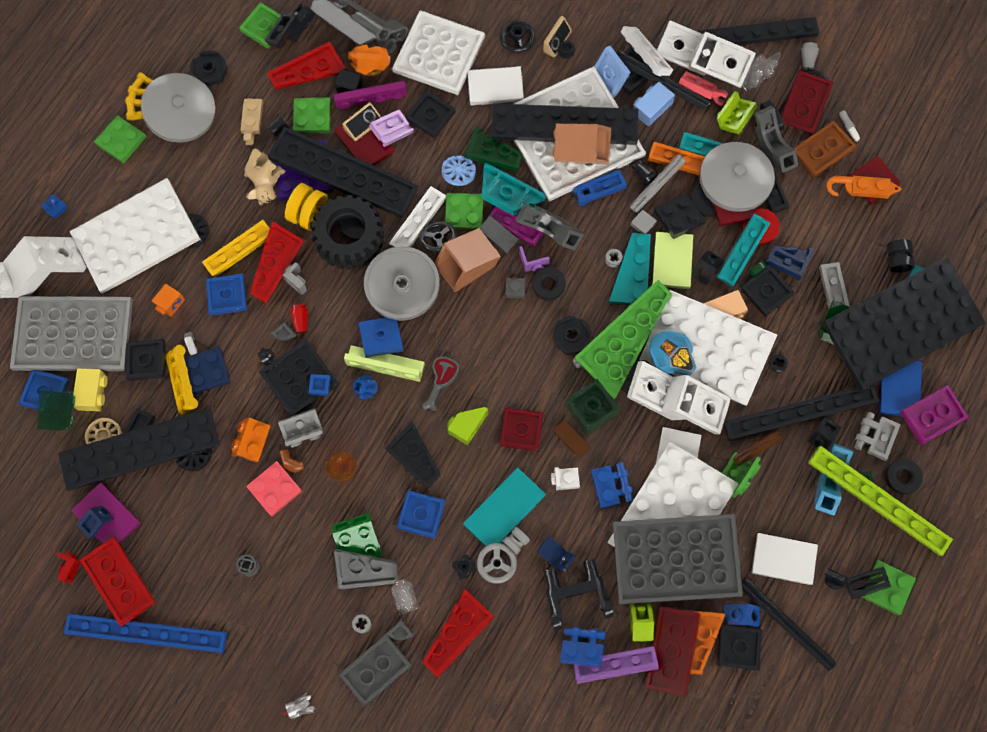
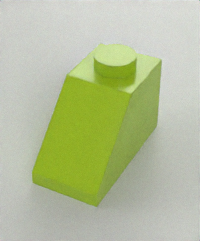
M482 407L458 413L447 424L448 434L469 445L487 417L488 409Z
M651 602L629 603L632 640L641 642L653 641L654 618Z

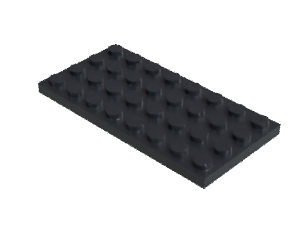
M947 257L823 321L822 324L861 391L986 324Z

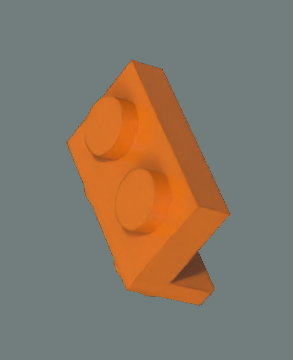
M252 418L240 421L237 428L239 432L237 439H234L231 445V450H233L231 455L258 462L271 425Z

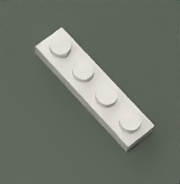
M624 26L621 33L625 40L634 47V51L650 66L652 72L657 76H670L673 69L636 27Z
M430 186L390 241V247H412L446 200V195Z

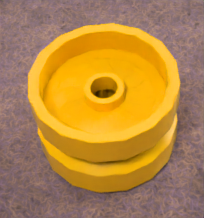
M304 183L299 184L289 197L285 209V219L294 224L299 223L302 228L312 231L311 223L314 222L313 216L316 212L319 213L318 208L321 205H327V194L319 190L313 191L311 186Z

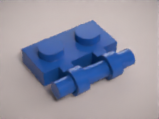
M623 462L616 464L617 472L612 473L611 466L591 470L600 509L620 505V496H624L626 503L633 501L632 486H629L627 478L629 474ZM620 479L622 489H616L614 480Z
M573 626V628L565 627L564 636H572L571 641L563 640L560 655L561 663L602 667L604 645L597 644V639L605 640L606 632L598 631L596 628L585 630ZM579 637L590 638L589 643L579 642Z

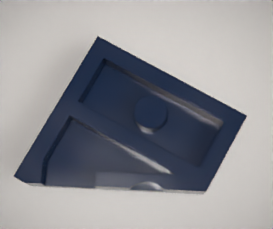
M774 246L766 264L800 280L815 249L798 250V247L785 248L783 246Z

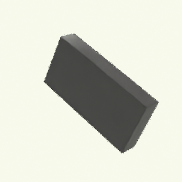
M491 216L480 227V230L487 236L488 240L505 254L518 241L517 237Z

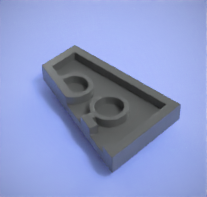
M334 549L339 589L399 583L397 561Z

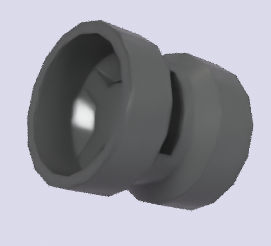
M242 555L236 562L237 570L246 577H253L260 570L258 560L251 555Z

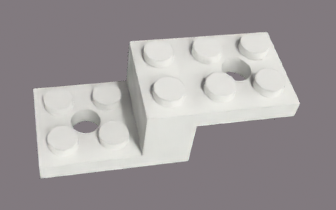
M669 21L657 49L658 53L667 61L703 76L708 74L741 88L756 54L708 32L701 34L672 21ZM681 40L684 43L683 49L677 50L674 47V42ZM729 58L736 61V66L733 69L728 68L726 65V61Z
M638 361L627 398L670 420L686 419L713 434L721 433L731 398L688 375L672 377L644 361ZM649 382H650L651 385H652V391H651V392L648 390V387H647V385H648ZM707 404H709L711 408L710 413H708L706 410Z

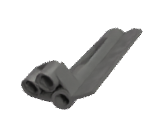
M314 0L311 10L359 46L373 41L375 46L386 48L388 54L396 49L397 41H404L409 34V29L396 19L384 21L351 0H338L333 3L328 0ZM351 7L357 13L350 16L343 10Z

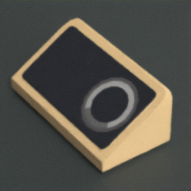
M560 16L544 41L543 51L552 57H556L558 46L563 41H566L571 33V28L563 16Z
M369 102L342 125L344 131L356 142L371 130L369 127L371 122L382 117Z

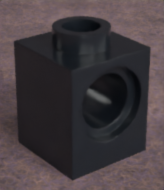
M342 69L334 79L337 93L359 90L363 85L360 74Z

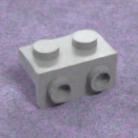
M316 409L278 421L286 446L296 447L302 444L303 440L309 439L312 441L320 438V434H323V428Z

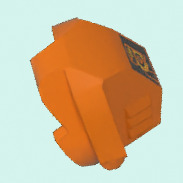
M361 45L354 48L351 52L348 51V59L352 60L351 65L357 72L364 75L376 76L390 64L391 56H388L387 49L384 47L369 48L368 45Z

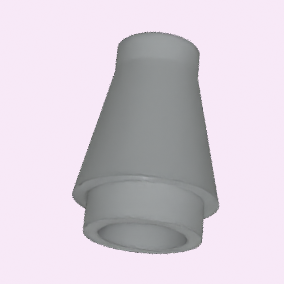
M804 43L801 48L803 70L805 71L814 70V64L819 51L816 43Z

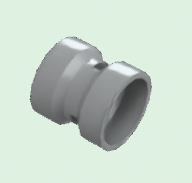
M515 527L512 530V534L509 537H505L502 542L517 555L520 552V548L523 545H527L530 539L519 528Z

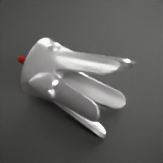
M306 692L294 702L287 703V711L283 715L288 713L290 719H295L304 714L314 713V706L307 707L311 695L306 696Z

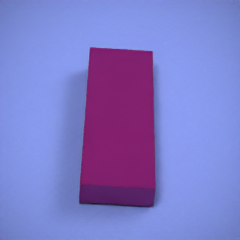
M496 206L489 215L515 237L532 247L536 246L543 235V232L518 223L515 220L517 215H511Z

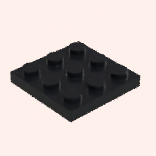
M307 339L259 371L291 417L299 414L323 397L309 394L311 374L330 375V391L340 385Z

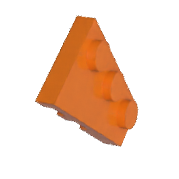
M690 611L701 614L691 674L702 675L725 614Z

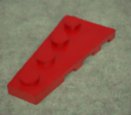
M273 221L250 291V295L265 304L304 242L303 239Z
M464 589L459 602L453 608L451 616L447 623L445 622L439 637L435 640L423 661V664L437 678L443 674L495 618L467 590Z

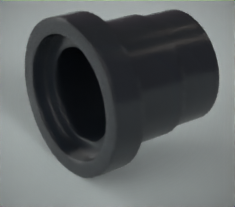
M279 114L275 120L267 125L275 137L282 132L284 126L289 128Z

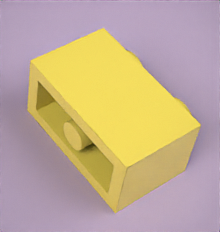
M77 368L72 406L78 411H101V407L105 403L104 387L107 386L108 382L106 374L100 369Z

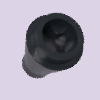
M640 160L636 161L632 166V169L635 170L644 185L648 186L658 176L656 170Z

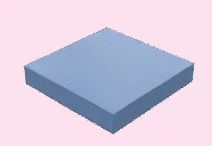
M611 46L605 47L594 66L612 97H616L631 72Z

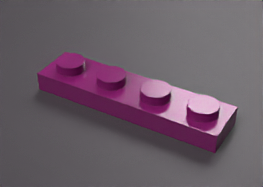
M405 81L334 94L337 109H348L352 106H365L369 102L380 103L389 99H400L407 96Z

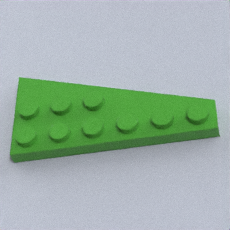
M659 280L574 358L614 400L672 294Z

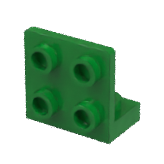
M370 513L332 525V534L339 550L378 558L382 557V551L373 528Z

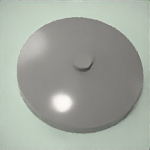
M171 73L156 78L147 86L141 99V111L146 125L155 135L171 142H189L201 137L211 127L215 117V102L208 87L199 79L187 74Z
M729 142L715 147L707 154L700 169V184L705 195L714 204L729 211H748L760 206L770 195L775 181L774 169L768 157L758 148L742 142Z
M394 247L381 252L371 261L364 277V290L370 305L382 316L393 320H410L424 314L436 301L440 288L439 274L434 262L422 251L411 247Z

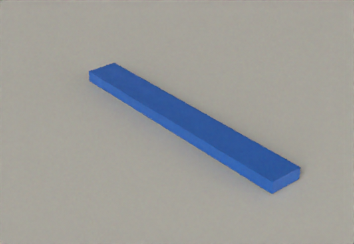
M68 614L63 634L224 653L228 633L130 621L121 627L116 619Z

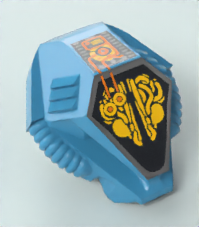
M662 331L657 333L650 341L649 353L657 369L667 374L680 373L681 375H691L697 368L691 354L693 352L692 343L686 334Z

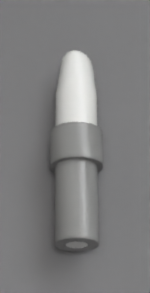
M845 110L841 111L839 116L844 123L845 129L853 140L857 142L860 137L854 123L850 120Z

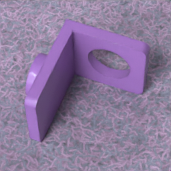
M522 246L519 247V255L525 272L532 270L537 272L541 268L549 266V257L527 262Z

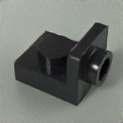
M824 417L808 442L817 448L822 446L827 450L842 427Z

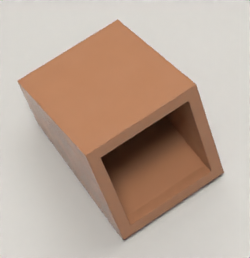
M556 124L554 130L555 147L553 148L554 161L609 165L610 127L599 124Z
M478 228L445 242L434 264L453 291L457 292L495 267L501 256L489 242L487 236Z

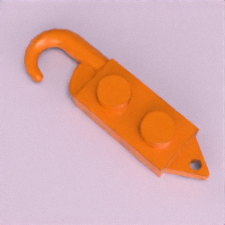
M833 176L826 183L827 191L833 196L839 195V193L832 189V184L843 183L847 193L851 194V196L888 199L891 195L902 190L901 187L891 182V179Z

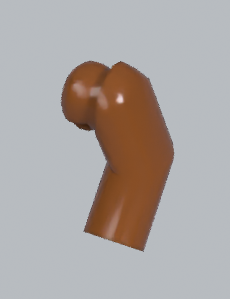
M289 449L279 452L283 467L286 470L298 473L304 469L302 461L291 459Z

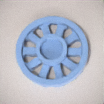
M452 156L444 161L441 172L443 178L448 183L462 186L469 184L474 179L476 169L470 159H466L464 156Z

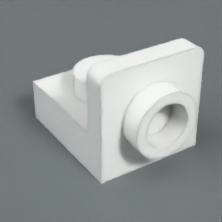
M555 467L554 473H551L552 485H556V490L580 488L578 468L559 469V467Z

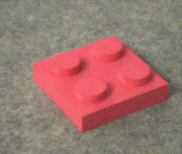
M277 461L246 486L271 517L302 492Z

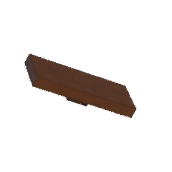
M565 420L553 429L558 437L579 458L591 448Z

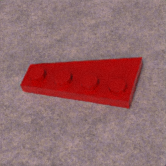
M328 42L267 72V75L275 90L338 75L341 69L346 70L332 44Z

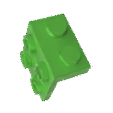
M735 452L722 472V474L738 483L731 497L735 498L738 494L742 496L749 487L751 481L748 479H752L761 467L759 464L761 458L758 456L753 462L747 461L741 466H737L733 461V458L738 453Z

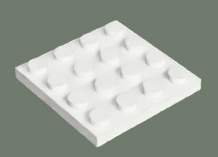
M419 11L392 70L399 75L459 95L468 71L471 69L485 38V33Z

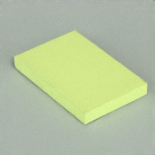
M656 232L652 285L659 280L665 287L690 289L693 235L683 234L673 239L669 233Z

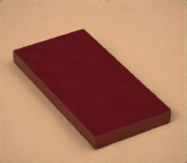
M664 606L659 607L653 640L659 669L648 671L645 688L687 697L701 617L700 613Z

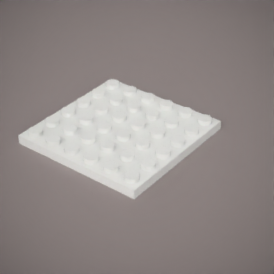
M595 67L589 68L514 103L524 105L619 108ZM514 140L540 188L546 194L548 202L571 192L577 185L609 174L646 155L638 140L637 145L610 144L609 165L561 163L554 161L553 148L555 147V142Z

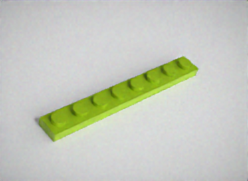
M822 446L816 449L808 464L937 555H944L953 540L951 537Z

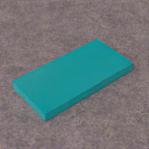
M517 468L463 525L485 546L501 543L546 494Z

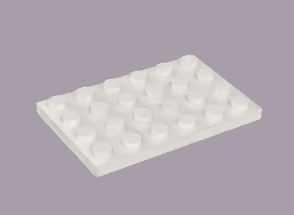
M168 178L70 231L102 294L201 240Z
M670 290L672 294L655 323L639 360H646L654 366L649 353V345L657 333L673 331L686 334L692 343L693 352L691 354L697 367L688 376L731 398V400L747 406L777 334ZM680 373L673 374L675 376H682Z
M669 442L621 521L720 515L738 483ZM614 533L612 534V536L610 537L609 541L607 542L608 544L612 545L613 547H615V546H614Z

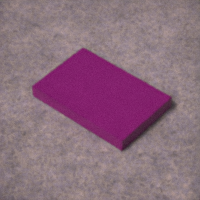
M949 385L938 389L899 411L920 445L927 443L969 418Z
M101 482L71 510L80 520L90 508L103 506L109 510L114 520L111 523L105 524L96 535L102 543H105L112 537H116L121 544L141 524Z

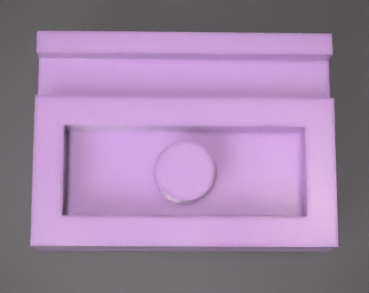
M400 110L377 119L369 125L379 141L383 142L384 147L412 134L414 131Z

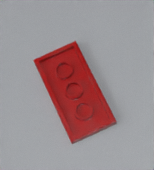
M112 537L80 559L81 564L121 627L156 604L155 599L116 537Z

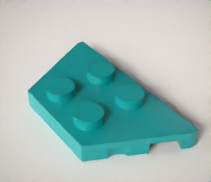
M488 163L484 164L481 196L483 200L511 215L518 214L523 204L535 206L545 201L546 194Z

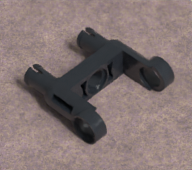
M595 559L583 562L587 580L573 585L560 586L556 568L551 569L552 578L549 569L544 571L548 586L546 595L554 631L562 629V615L558 600L595 591L600 610L603 611L605 619L614 617L612 605L607 597L603 578L598 574Z

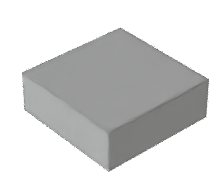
M642 210L630 225L640 233L647 234L656 224L657 220Z

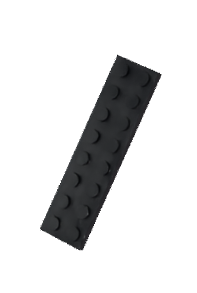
M493 103L491 140L555 142L554 130L556 124H599L611 128L610 144L637 145L638 109Z
M285 126L268 155V159L343 193L353 195L355 198L359 196L364 199V202L369 201L373 206L402 219L418 189L416 184Z
M210 408L62 451L58 453L66 490L71 491L220 446L212 411Z

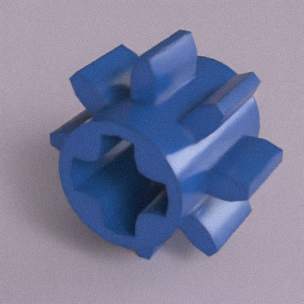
M363 375V377L359 376L355 380L353 390L355 394H359V399L372 398V395L376 393L377 383L371 380L372 376Z

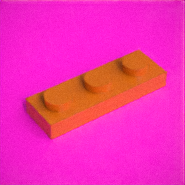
M653 142L648 161L668 166L677 155H681L685 159V163L678 170L700 176V169L705 156Z

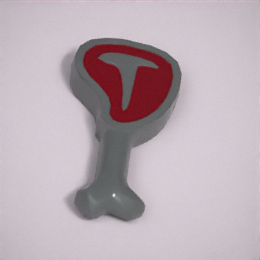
M443 356L437 357L433 361L432 370L435 380L428 400L422 403L424 410L431 409L432 411H437L435 401L440 390L451 385L459 374L460 367L458 363L451 358Z

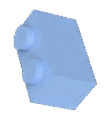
M660 82L655 86L651 85L642 98H637L633 104L634 109H638V118L649 127L673 104L675 95Z

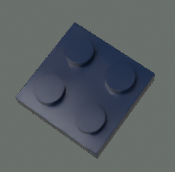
M220 346L184 357L194 395L231 383Z

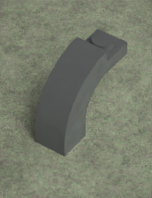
M769 106L756 112V135L762 150L769 158L771 164L781 173L797 167L796 150L784 141L778 128L775 108Z
M523 204L515 219L520 224L547 234L560 246L574 251L584 235L563 218L538 206L533 207Z

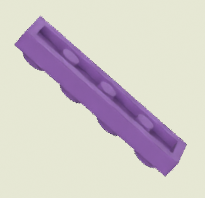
M654 646L603 656L602 667L574 664L577 684L659 669Z

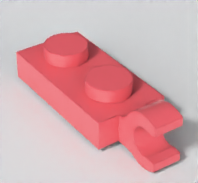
M687 71L679 81V84L705 98L711 99L713 97L715 103L720 106L725 102L720 99V96L726 98L728 95L727 91L717 89V85Z

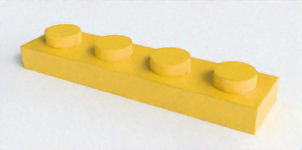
M264 220L260 221L202 262L213 278L217 277L264 244L270 228Z

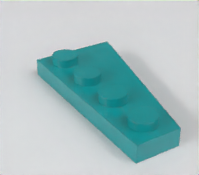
M632 233L609 304L630 305L648 290L651 234Z

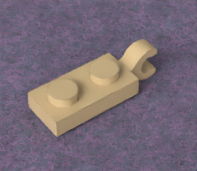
M244 98L241 133L244 134L246 145H254V134H260L263 110L262 99Z

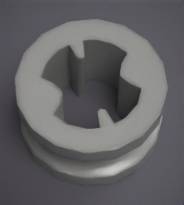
M617 249L609 250L605 257L606 264L611 268L618 267L622 262V253ZM612 255L613 257L614 255H616L617 261L614 260V262H612L610 260V256Z
M357 615L353 619L352 626L356 632L363 634L370 630L371 620L366 615ZM362 618L363 621H367V624L364 625L365 629L361 630L360 627L357 628L356 625L359 624V619Z

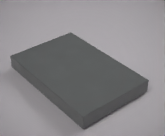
M385 634L338 675L365 707L412 665L388 635Z

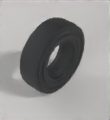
M544 267L535 273L532 280V288L540 299L552 301L559 298L565 291V277L557 268ZM545 278H553L556 281V287L552 290L544 289L542 281Z
M898 459L888 466L885 479L892 491L908 495L919 489L923 481V474L920 467L912 460ZM904 469L911 474L910 483L902 484L898 481L897 472Z

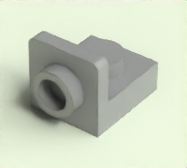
M295 262L286 268L283 276L292 288L303 295L307 291L306 282L298 275L301 269L299 264Z

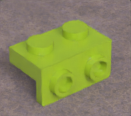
M734 91L717 115L720 129L740 134L756 110V102L740 99L739 93Z

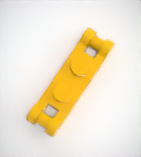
M177 345L173 350L166 353V361L178 412L181 415H187L191 410L198 407V401L193 397L188 368L184 359L186 350L182 345Z

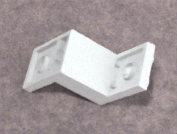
M24 236L3 262H0V298L30 297L51 272H84L87 267L73 237Z

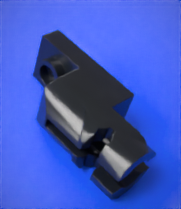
M302 4L294 10L292 15L283 12L266 37L265 42L281 49L286 39L297 42L303 31L308 27L307 21L311 22L315 13L306 5L302 6Z

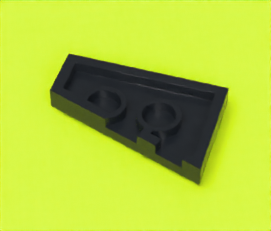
M413 421L385 448L427 490L441 476Z

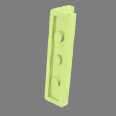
M352 345L349 354L345 353L344 356L348 366L419 382L421 381L425 366L423 361L392 354L365 358L364 348Z

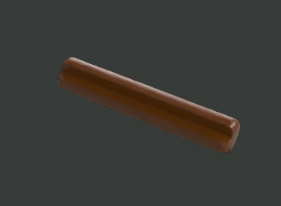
M773 431L736 454L733 461L737 466H741L779 442L782 436L778 431Z

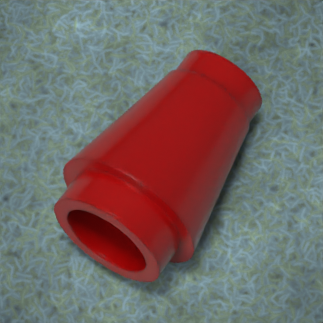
M303 304L291 306L290 314L296 333L307 332L309 310Z

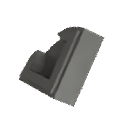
M285 322L270 333L274 339L282 342L297 338V335Z
M402 620L386 633L390 638L399 641L408 640L415 636Z

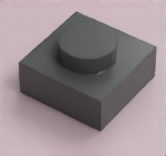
M506 278V298L524 299L525 278Z

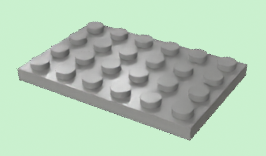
M19 296L10 369L13 371H77V368L100 369L101 371H126V343L129 342L133 299L131 297Z

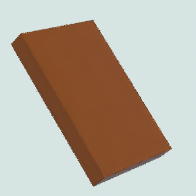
M833 120L793 149L796 150L799 163L815 179L854 151L857 145Z

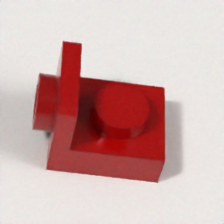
M67 551L65 554L58 552L56 556L65 559L66 562L61 565L57 579L71 584L81 562L76 560L77 555Z

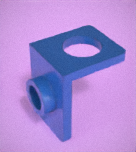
M750 604L724 605V624L760 627L759 606ZM753 610H754V612H755V620H754V621L752 620V611H753Z

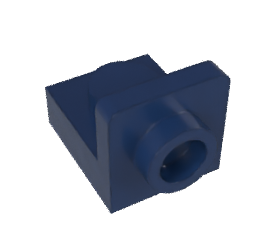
M98 506L90 508L77 526L89 539H92L105 524L111 523L114 518L110 515L108 509Z

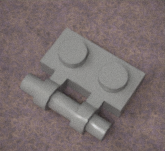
M867 412L866 417L861 422L862 428L860 433L856 435L854 448L862 450L863 445L866 444L869 446L868 454L885 461L888 459L901 424L885 417H881L879 422L873 421L875 414ZM869 429L875 430L872 438L867 436Z

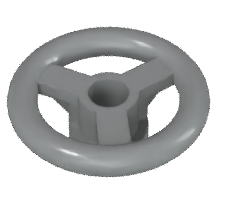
M490 544L483 548L478 555V571L488 582H506L516 571V555L504 544ZM494 550V557L491 558L489 565L483 567L485 555L489 551ZM500 550L505 551L509 555L511 567L506 565L504 559L500 557ZM494 561H500L501 565L499 567H495L493 565ZM490 571L494 573L507 572L502 577H492L487 573Z

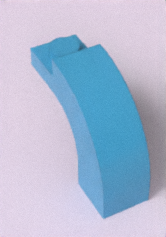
M833 443L830 453L848 465L853 455V450ZM821 473L816 488L814 507L822 512L835 515L842 498L841 486Z

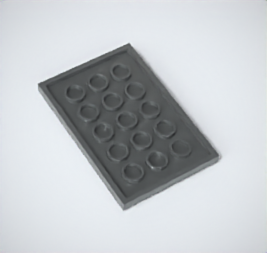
M735 514L613 522L619 604L743 596Z

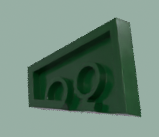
M477 126L474 129L465 153L466 159L488 163L492 166L518 172L523 156L521 152L506 143L502 144L497 140H491V134H485Z

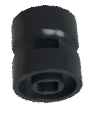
M899 239L887 244V253L891 257L888 260L891 272L902 273L915 268L914 257L911 255L913 253L912 241Z

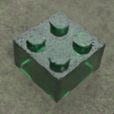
M598 378L565 400V407L586 436H589L619 416L620 408Z

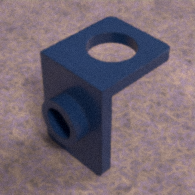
M549 536L537 550V553L554 568L563 572L566 571L576 557L575 554L566 551ZM568 558L567 562L562 565L563 561Z

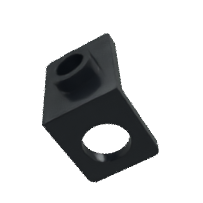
M707 250L699 259L691 276L707 284L723 259ZM705 268L708 271V276L701 277L698 274V269Z

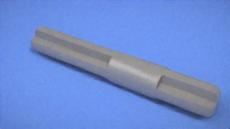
M677 155L630 205L633 212L638 213L685 163V159L681 155Z

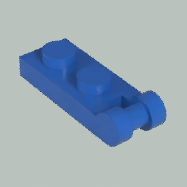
M618 170L577 185L572 191L578 197L577 202L579 206H584L591 201L626 189L627 184L621 171ZM588 190L589 194L584 195L583 192Z

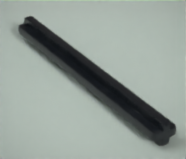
M616 52L624 65L632 71L656 84L660 82L672 93L703 110L709 107L711 101L664 75H655L650 67L623 52Z
M747 578L741 580L742 590L827 670H832L835 667L836 661Z

